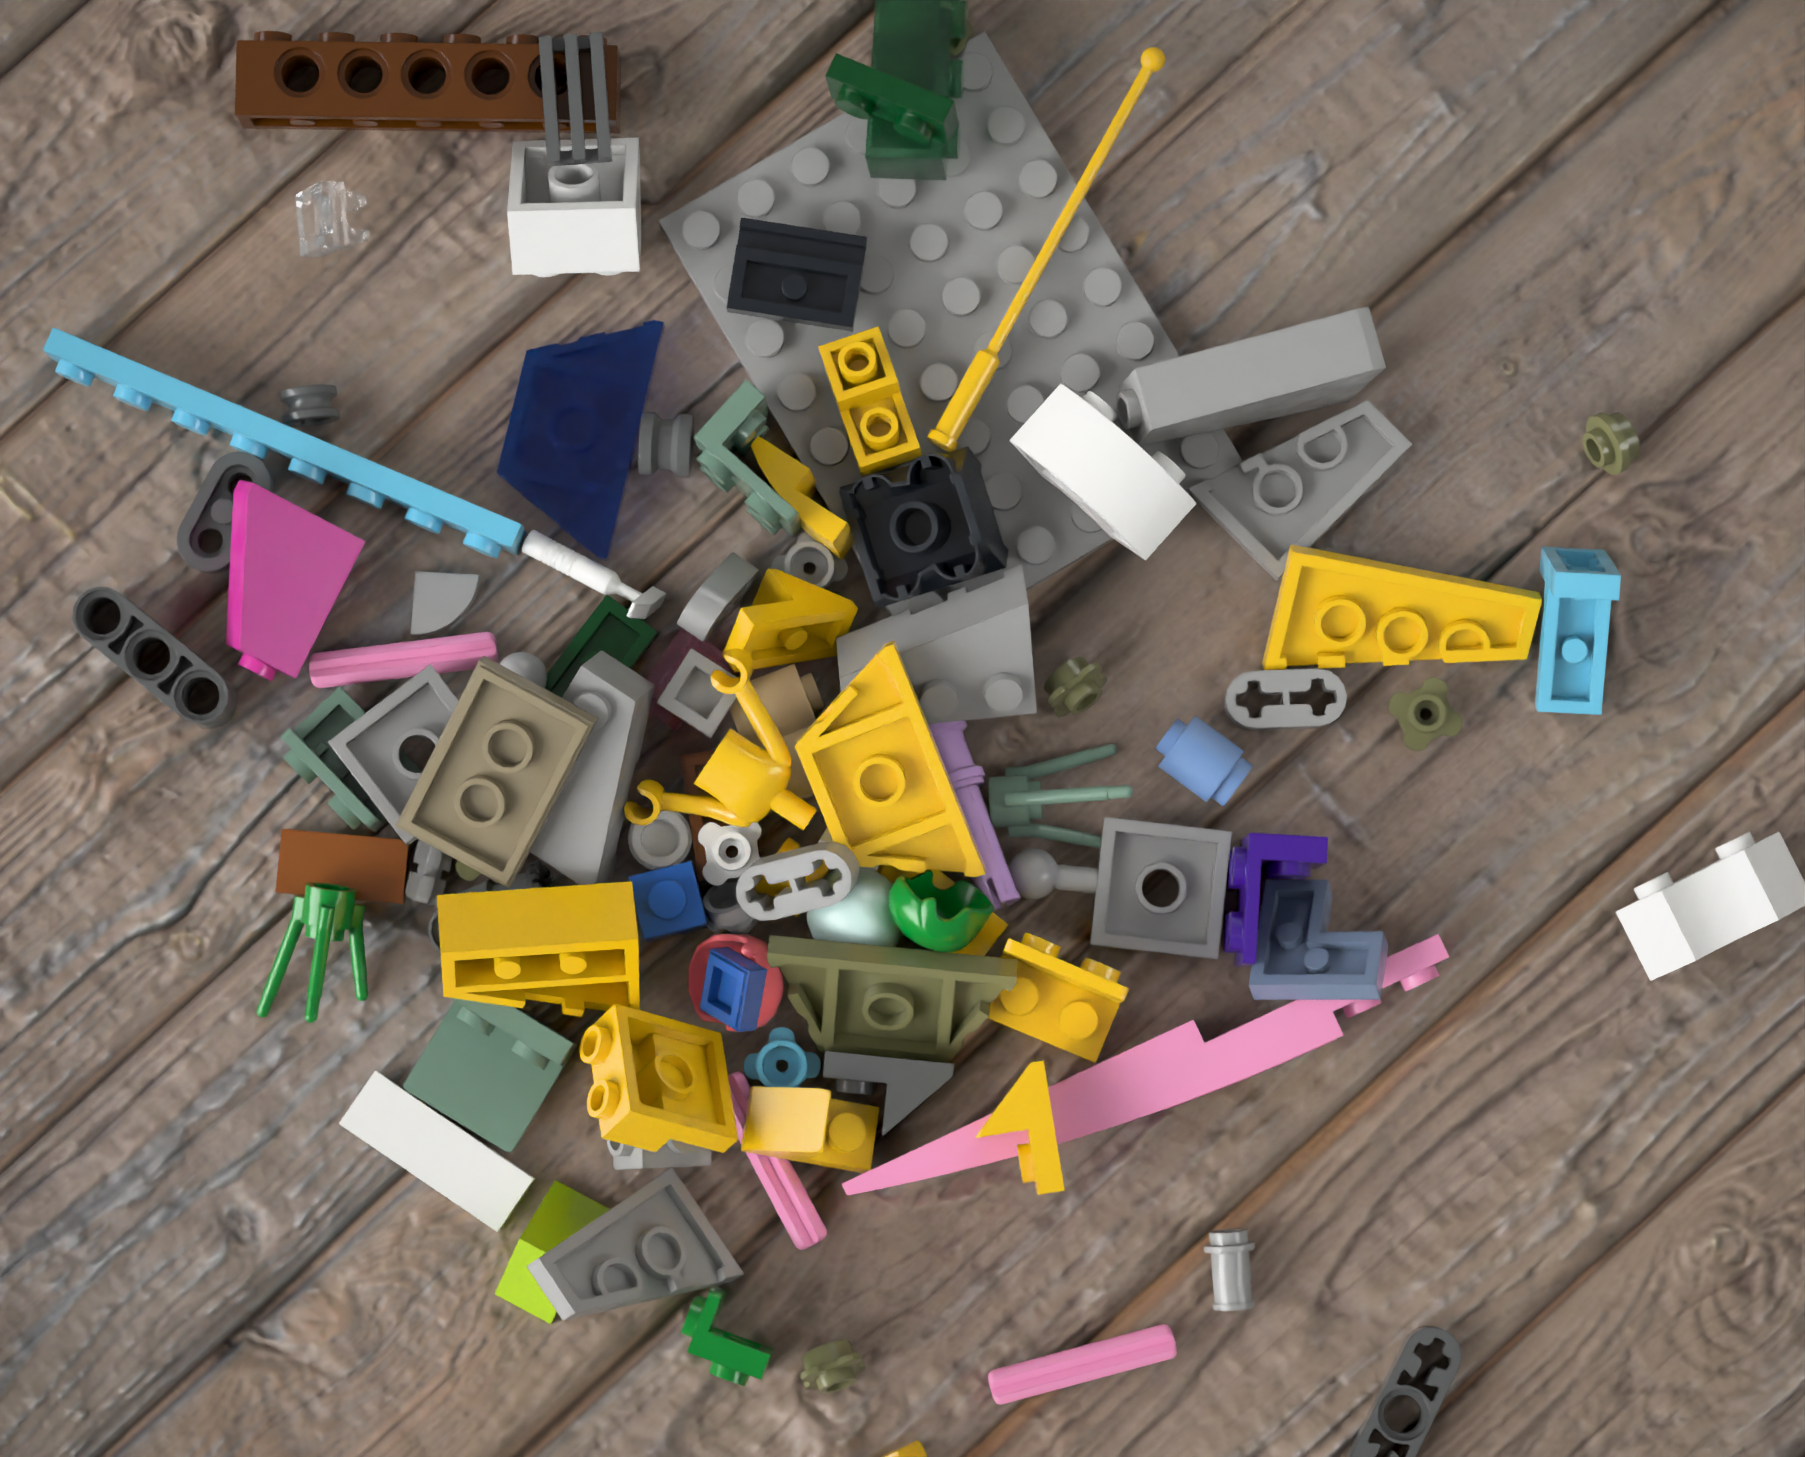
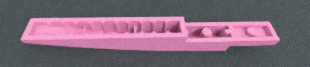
M1439 934L1388 956L1382 989L1400 981L1406 992L1440 976L1435 964L1449 958V955ZM1294 1000L1204 1042L1193 1019L1049 1086L1048 1090L1057 1144L1177 1106L1292 1060L1343 1036L1333 1011L1342 1008L1348 1019L1382 1002L1381 1000ZM989 1114L842 1183L846 1195H852L937 1177L1018 1156L1017 1145L1029 1143L1027 1130L976 1138L977 1133L991 1116Z

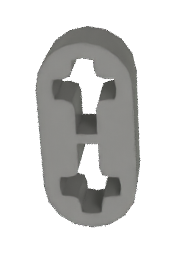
M734 552L731 553L695 592L681 613L677 625L704 643L741 603L755 582L760 570Z
M1259 670L1242 673L1231 682L1225 692L1224 707L1232 723L1246 730L1317 729L1330 725L1340 717L1346 706L1347 694L1345 686L1339 677L1328 670ZM1317 681L1321 682L1323 692L1333 693L1335 700L1334 703L1324 707L1322 716L1313 715L1311 705L1290 704L1289 695L1305 694L1310 690L1311 682ZM1253 683L1258 684V691L1261 695H1281V705L1264 706L1260 710L1259 718H1250L1247 707L1237 706L1235 699L1236 696L1246 693L1247 684Z
M821 842L766 856L753 862L739 877L736 886L737 901L742 910L750 917L761 921L776 920L832 906L841 902L857 884L860 875L859 863L851 850L837 842ZM822 860L825 861L828 869L839 868L842 874L833 884V888H831L827 879L821 878L807 882L805 876L812 874L822 864ZM762 875L765 876L769 884L789 880L790 886L784 888L774 898V903L771 902L768 894H757L754 888L762 880Z

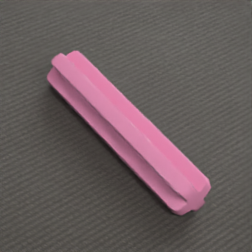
M481 632L318 652L310 655L309 673L311 682L315 687L327 688L414 677L430 664L438 674L473 670L483 656L498 663V648L493 633Z
M737 1071L729 1074L728 1079L737 1135L742 1145L749 1089L751 1086L745 1075ZM746 1152L795 1247L799 1250H804L822 1241L827 1236V1230L790 1160Z
M1161 1324L994 1369L988 1373V1381L996 1404L1002 1405L1173 1359L1177 1355V1347L1172 1329L1168 1325Z

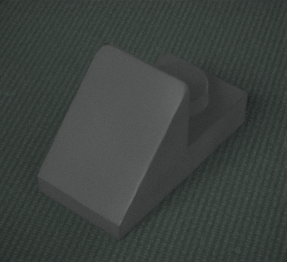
M825 1051L823 1077L836 1079L835 1091L873 1095L874 1083L887 1084L882 1135H885L953 1077L954 1064Z

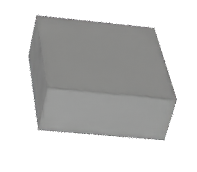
M691 648L656 704L711 738L737 698L735 693L725 694L718 691L712 685L711 674L714 670H720L732 678L737 677Z

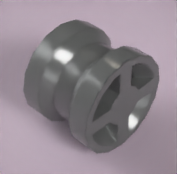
M642 412L638 451L639 475L652 476L658 470H672L677 477L690 478L694 445L693 414H680L673 420L661 419L656 412Z

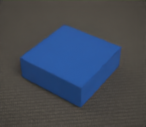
M729 947L711 948L700 1009L738 1032L756 1030L767 969Z

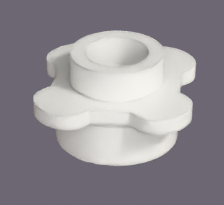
M710 822L701 828L698 840L705 847L707 864L702 872L707 882L715 886L723 885L727 879L739 878L753 862L761 859L759 857L757 840L760 838L762 830L757 822L752 823L746 828L732 825L720 827L717 823ZM729 846L738 848V855L735 858H729L726 855V849Z

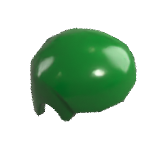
M926 870L925 873L922 872L910 879L905 875L898 877L889 891L888 907L894 923L910 940L937 952H954L966 947L978 935L995 909L987 895L965 880H959L947 889H939L933 885V872L931 870Z

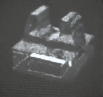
M320 181L295 195L301 257H326L335 251L353 248L368 241L370 237L369 230L353 229L348 225L347 211H357L367 205L366 197L361 193L345 190L344 182Z

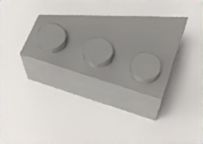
M1022 564L1003 571L1004 578L970 592H968L967 587H963L948 593V600L915 614H912L911 610L908 609L836 638L841 692L885 643L895 640L928 724L1037 713L1029 605Z
M602 650L581 665L562 697L599 719L530 850L532 854L580 885L606 883L614 875L618 857L616 856L622 823L626 819L624 805L627 801H630L628 795L635 764L639 761L655 688L653 683Z

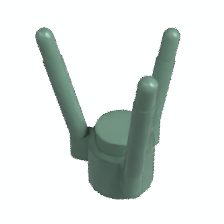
M1107 744L1029 766L1005 767V776L989 777L990 817L993 827H1008L1009 838L1036 837L1100 848L1102 837L1100 835L1033 823L1031 819H1043L1044 804L1129 798L1134 792L1130 785L1042 790L1041 780H1029L1113 756L1117 753V747L1114 744Z

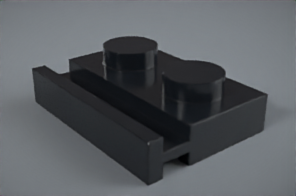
M741 217L726 306L727 312L853 332L867 248V237Z

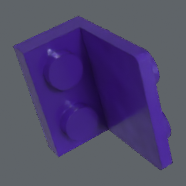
M1249 833L1241 839L1240 847H1233V850H1230L1227 888L1238 889L1237 912L1230 911V914L1225 916L1224 952L1235 953L1234 967H1249L1256 964L1261 866L1267 867L1266 878L1305 880V877H1310L1311 869H1317L1327 863L1328 837Z

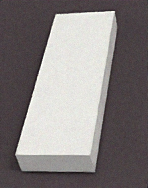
M376 1070L339 1122L348 1131L496 1232H500L536 1179Z

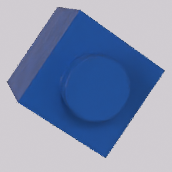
M692 861L629 876V881H632L634 901L644 940L652 942L707 928L708 920L703 905V896L696 868Z

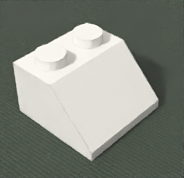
M611 138L613 162L551 167L547 163L546 140L513 141L507 206L513 275L533 274L538 277H552L564 273H597L611 276L622 272L640 271L641 194L639 138ZM571 139L560 140L561 151L572 150ZM585 139V148H598L597 139Z

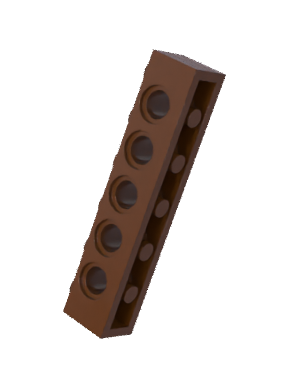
M280 31L256 32L254 40H237L235 116L244 129L545 133L543 94L539 89L541 81L539 36L527 34L511 35L506 37V44L481 43V37L472 34H448L443 36V43L418 42L416 35L408 33H385L380 36V42H355L354 35L344 32L319 33L317 41H292L291 34ZM604 38L610 133L620 134L622 60L618 45H607V39ZM591 51L579 52L584 133L597 134ZM565 53L554 54L555 70L567 72ZM310 66L319 70L318 81L310 90L295 92L288 88L289 78L296 69ZM373 67L383 72L381 83L375 90L368 93H359L351 89L352 78L359 70ZM436 68L446 73L443 86L434 93L423 94L413 88L415 78L425 69ZM490 69H500L509 74V82L504 90L494 95H487L476 89L477 81L484 72ZM567 90L563 94L557 95L560 133H571Z

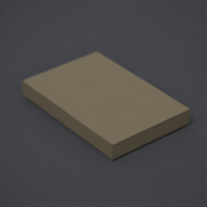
M483 656L478 661L395 826L510 888L516 880L599 718Z

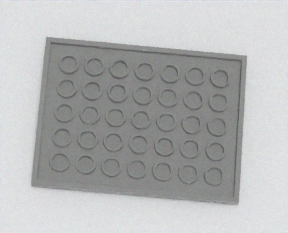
M985 31L970 39L964 51L956 58L948 61L934 60L902 79L954 100L959 123L948 145L930 138L928 143H919L897 132L893 127L894 123L875 115H871L870 119L864 120L845 112L658 220L661 229L754 386L766 396L767 408L799 462L810 468L817 482L815 484L816 491L830 512L846 521L848 525L849 522L839 490L841 486L854 483L863 477L848 439L818 346L879 326L898 379L901 395L921 448L922 456L932 452L948 453L932 444L926 437L931 429L936 428L976 353L988 347L1077 185ZM1085 197L998 353L1000 364L957 441L959 445L956 450L968 446L982 465L981 473L1004 545L1009 550L1007 566L992 573L887 605L885 607L890 616L908 609L911 610L912 614L947 601V594L963 587H967L968 592L1003 579V571L1021 564L1023 566L1026 591L1115 540L1074 501L1043 478L1009 441L1060 384L1081 398L1088 391L1095 393L1118 416L1116 396L1120 391L1119 386L1135 368L1180 357ZM741 217L867 237V248L853 332L727 312L726 306ZM1118 416L1113 423L1133 440L1131 429H1125ZM1224 429L1140 446L1151 457L1156 451H1160L1171 459L1186 475L1179 484L1188 494V488L1206 479L1211 481L1242 462L1241 457ZM914 460L875 473L882 474L904 466L911 465V463ZM854 542L851 546V550L853 551L854 555L856 556L857 560L859 561L862 567L861 560L856 548V544Z

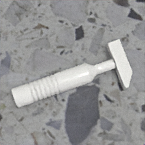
M532 530L528 534L522 546L523 553L538 561H542V563L554 569L556 568V570L565 573L582 584L604 595L617 594L631 601L632 604L627 613L629 618L646 619L661 607L666 596L665 592L654 586L644 593L622 583L617 573L584 555H580V553L568 547L566 548V546L557 543L536 530Z

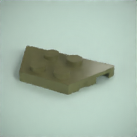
M769 935L767 961L770 967L780 968L789 984L787 996L796 1012L807 1020L808 1032L820 1052L830 1051L949 1063L963 1047L965 1036L977 1031L989 1017L990 1004L1003 989L1011 991L1017 982L1018 959Z

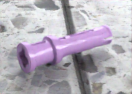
M964 720L928 724L986 867L984 875L972 877L974 886L987 895L994 905V910L1002 908L1001 903L1003 902L1011 905L1019 901L1021 897L1015 888L980 791V787L984 785L985 773L982 766H975L963 734V731L967 728V723Z

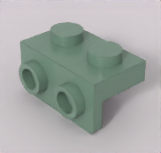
M339 686L294 730L288 728L280 736L291 748L283 758L308 784L319 777L335 793L327 803L353 830L363 822L369 829L376 832L387 822V819L328 744L329 740L366 713ZM401 750L400 757L403 767L410 772L422 773L423 771Z

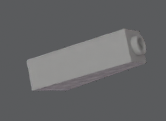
M1368 306L1135 368L1119 386L1120 391L1116 396V406L1122 426L1125 429H1131L1133 440L1139 446L1348 403L1381 373L1386 366Z

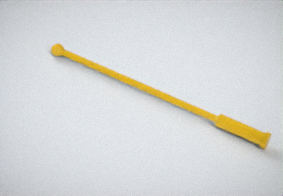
M1149 47L1143 51L1140 58L1142 67L988 347L976 353L936 428L931 429L926 437L928 441L947 452L957 449L959 445L957 441L1000 364L998 357L1000 349L1153 72H1158L1164 67L1166 58L1161 49Z

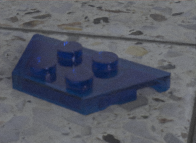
M652 320L644 322L643 326L610 334L602 332L580 337L578 341L559 345L555 343L526 350L497 474L599 560L609 561L639 437L641 415L643 411L645 412L665 329L664 322Z

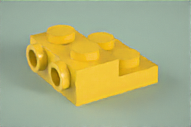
M617 1003L609 1008L584 1032L580 1042L579 1054L584 1063L592 1065L594 1080L587 1098V1111L591 1117L599 1119L602 1139L652 1152H657L665 1143L672 1139L721 1153L728 1150L738 1140L720 1032Z

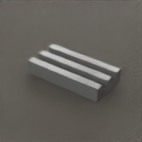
M592 32L590 36L580 37L577 34H565L564 38L553 39L552 36H539L546 151L549 167L613 162L603 33ZM591 51L598 146L596 149L585 148L579 52ZM565 53L572 141V150L561 151L554 60V54Z

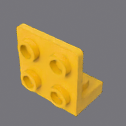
M1026 932L1021 943L1008 938L1000 958L1018 959L1017 982L1011 991L1003 989L990 1004V1014L987 1019L1096 1063L1119 1005L1125 1001L1129 988L1117 983L1121 972L1086 957L1082 961L1080 968L1057 958L1061 949L1060 946Z

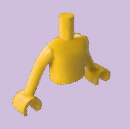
M739 648L729 649L725 652L724 658L739 669L741 677L732 678L723 671L714 670L711 674L712 685L722 693H735L765 749L755 745L730 728L693 783L712 796L665 792L664 787L659 782L651 779L644 780L638 784L637 790L641 795L648 797L652 801L653 808L646 809L636 802L627 801L624 805V814L631 823L648 825L659 816L661 811H672L710 817L732 826L746 828L752 823L762 820L773 810L798 828L804 830L815 814L817 808L786 789L792 775V758L779 729L749 679L753 672L751 656L745 650Z

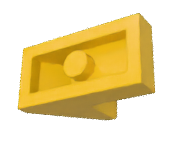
M767 569L752 606L740 609L722 657L724 658L727 650L739 648L745 650L751 656L753 669L837 656L836 638L848 634L858 608L850 599L778 569ZM727 662L734 673L740 672L734 664Z
M1044 1060L1031 1062L975 1137L979 1138L1027 1130L1029 1143L1017 1145L1022 1182H1035L1038 1195L1065 1191Z
M752 1086L749 1089L741 1151L866 1173L871 1170L879 1107L832 1099L831 1090L823 1088Z

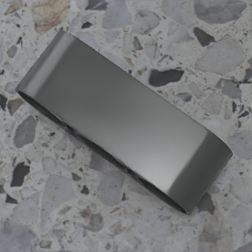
M95 587L85 591L78 597L73 607L72 615L73 623L78 633L177 715L202 729H215L225 725L232 719L237 709L238 697L235 687L230 681L131 600L109 587ZM106 603H116L121 611L119 625L111 633L105 635L97 634L92 625V618L96 609ZM153 643H166L170 650V662L167 667L160 673L154 675L146 674L141 666V655L144 650ZM214 682L218 686L220 693L216 708L204 715L195 714L190 706V695L193 689L201 683Z

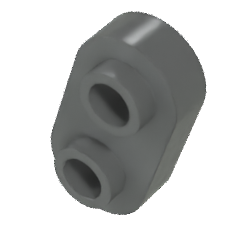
M232 452L219 458L212 465L177 532L178 551L184 561L197 571L217 574L230 569L233 512L231 487L234 480L240 476H248L252 479L253 483L273 493L274 483L269 469L260 459L252 454ZM209 532H219L223 537L222 547L215 553H205L201 546L203 537Z

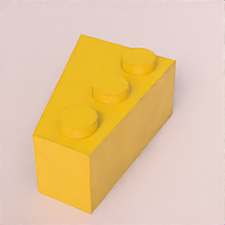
M632 881L437 895L443 997L523 1008L526 999L561 1004L562 1014L582 1017L585 1008L607 1011L615 1003L640 1010L639 945Z

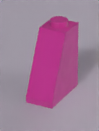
M243 480L238 481L233 492L226 645L243 653L238 663L239 666L269 681H273L277 671L297 678L366 541L255 483Z

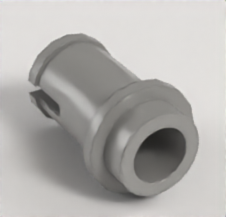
M1234 1228L1210 1231V1243L1204 1245V1252L1211 1253L1214 1291L1213 1310L1235 1311L1253 1308L1254 1300L1252 1299L1249 1251L1255 1249V1242L1248 1241L1247 1229Z

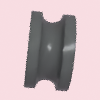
M334 385L299 386L279 393L280 401L288 405V413L282 416L283 424L287 426H317L340 419L339 410L333 408L331 404L332 398L337 396V388Z

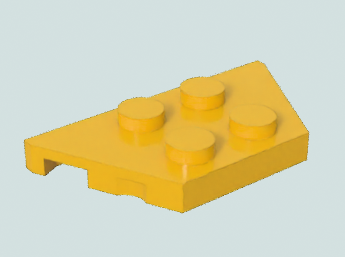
M895 640L885 643L795 744L796 751L833 842L845 845L851 850L859 863V867L874 868L878 865L894 866L898 870L925 873V869L962 872L965 873L964 876L968 877L984 875L986 867Z

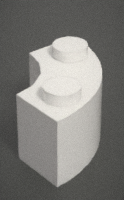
M1060 384L1009 441L1043 478L1074 501L1110 537L1144 560H1147L1197 504L1179 484L1186 475L1171 459L1160 451H1156L1151 457L1113 423L1118 417L1117 414L1095 393L1088 391L1081 398Z
M1747 832L1715 848L1720 860L1673 882L1669 873L1666 872L1633 888L1639 900L1616 911V914L1650 981L1692 963L1805 906V881L1780 832L1756 843L1751 833Z

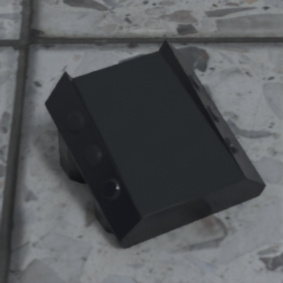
M968 446L945 454L932 452L915 458L911 465L882 474L874 473L860 478L854 483L840 487L839 493L870 593L877 608L1006 568L1009 550L1004 545L981 473L982 465Z

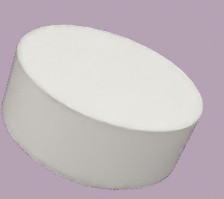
M661 811L659 816L648 825L632 823L628 833V844L632 855L641 865L650 870H657L683 863L687 859L693 845L692 831L687 820L679 812Z

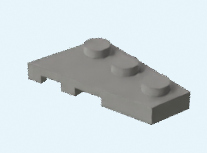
M1366 400L1299 433L1298 436L1264 453H1259L1240 462L1239 465L1211 481L1206 479L1188 488L1187 491L1277 581L1284 573L1290 544L1310 548L1413 444L1379 410Z
M673 1168L655 1178L527 1266L563 1321L730 1283L744 1275Z

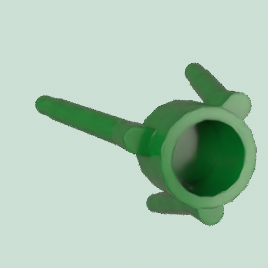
M309 882L306 883L304 896L295 895L291 920L256 1010L259 1017L264 1018L269 1014L304 924H306L305 936L315 939L307 991L305 1020L313 1023L318 1018L330 941H343L345 930L349 932L355 995L359 1001L367 1000V967L363 936L365 905L355 903L356 889L337 884Z

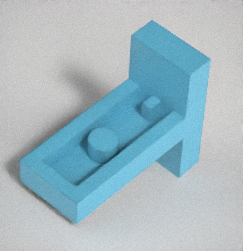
M1541 546L1539 572L1545 581L1535 696L1537 712L1601 715L1611 600L1619 601L1621 574L1605 550Z

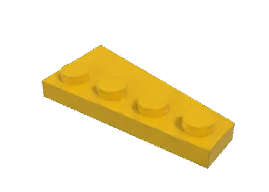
M1290 544L1262 665L1264 670H1287V666L1318 665V669L1345 668V663L1382 662L1383 666L1409 665V661L1434 659H1443L1444 663L1525 660L1528 657L1542 598L1540 593L1536 591Z

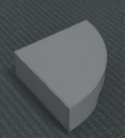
M415 571L411 635L428 636L436 634L456 622L474 602L481 577L474 574Z

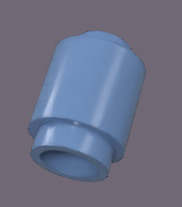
M1196 715L1188 725L1177 718L1155 748L1165 756L1158 765L1161 770L1205 802L1212 798L1223 807L1254 766L1241 757L1244 750Z

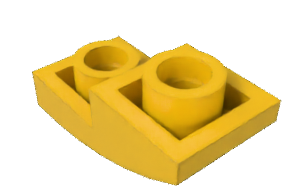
M879 326L818 346L861 476L863 477L922 456L921 448L901 395L898 379Z

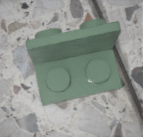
M746 379L694 436L699 452L697 461L701 464L699 469L725 493H728L733 486L739 489L747 497L744 501L748 506L746 511L772 535H775L782 528L791 537H794L801 529L799 513L734 455L738 451L743 457L752 451L751 444L757 436L763 438L769 430L765 425L769 416L766 396Z
M450 998L454 1001L405 1080L404 1089L505 1152H512L559 1078L578 1044L517 1007Z

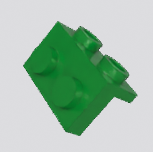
M714 1286L710 1289L707 1298L697 1294L691 1303L681 1334L692 1338L687 1352L712 1361L709 1373L742 1386L748 1383L750 1376L761 1380L766 1373L774 1349L714 1327L727 1290Z

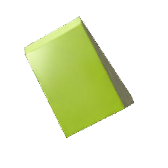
M555 1180L520 1236L495 1291V1295L552 1324L557 1311L527 1266L603 1215L610 1208Z

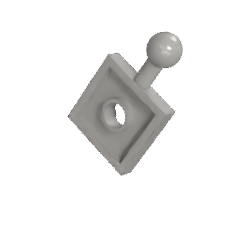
M515 652L506 656L500 662V665L545 688L547 671L542 661L535 655L528 652ZM431 664L328 741V744L407 846L417 838L395 825L422 773L410 772L403 767L400 757L401 750L409 740L417 737L427 738L436 745L459 701Z
M1104 817L1098 868L1059 865L1049 853L1037 848H1029L1019 852L1009 864L1008 868L1015 888L1020 896L1024 898L1040 899L1050 894L1054 888L1095 894L1089 943L1091 946L1211 960L1218 959L1232 836L1231 831ZM1156 870L1171 873L1179 885L1177 899L1166 907H1156L1150 904L1142 892L1144 878Z

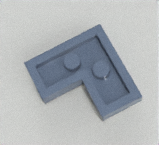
M1266 880L1258 924L1256 964L1251 966L1248 984L1253 999L1381 1000L1388 953V943L1384 931L1328 932L1333 899L1329 880Z

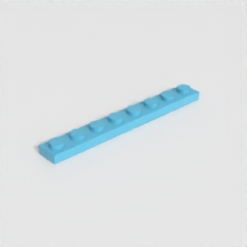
M52 328L43 348V351L48 356L58 362L55 372L69 380L87 387L91 386L94 378L116 387L113 397L126 404L147 412L152 402L175 411L171 421L183 428L203 436L207 435L210 427L233 436L229 446L240 452L252 454L263 461L268 451L291 460L287 470L306 480L323 485L326 476L348 484L349 487L346 495L363 504L381 510L386 500L408 509L404 519L425 530L439 534L442 526L446 525L465 533L466 536L462 544L487 556L498 559L502 549L517 555L526 536V530L518 522L57 328Z

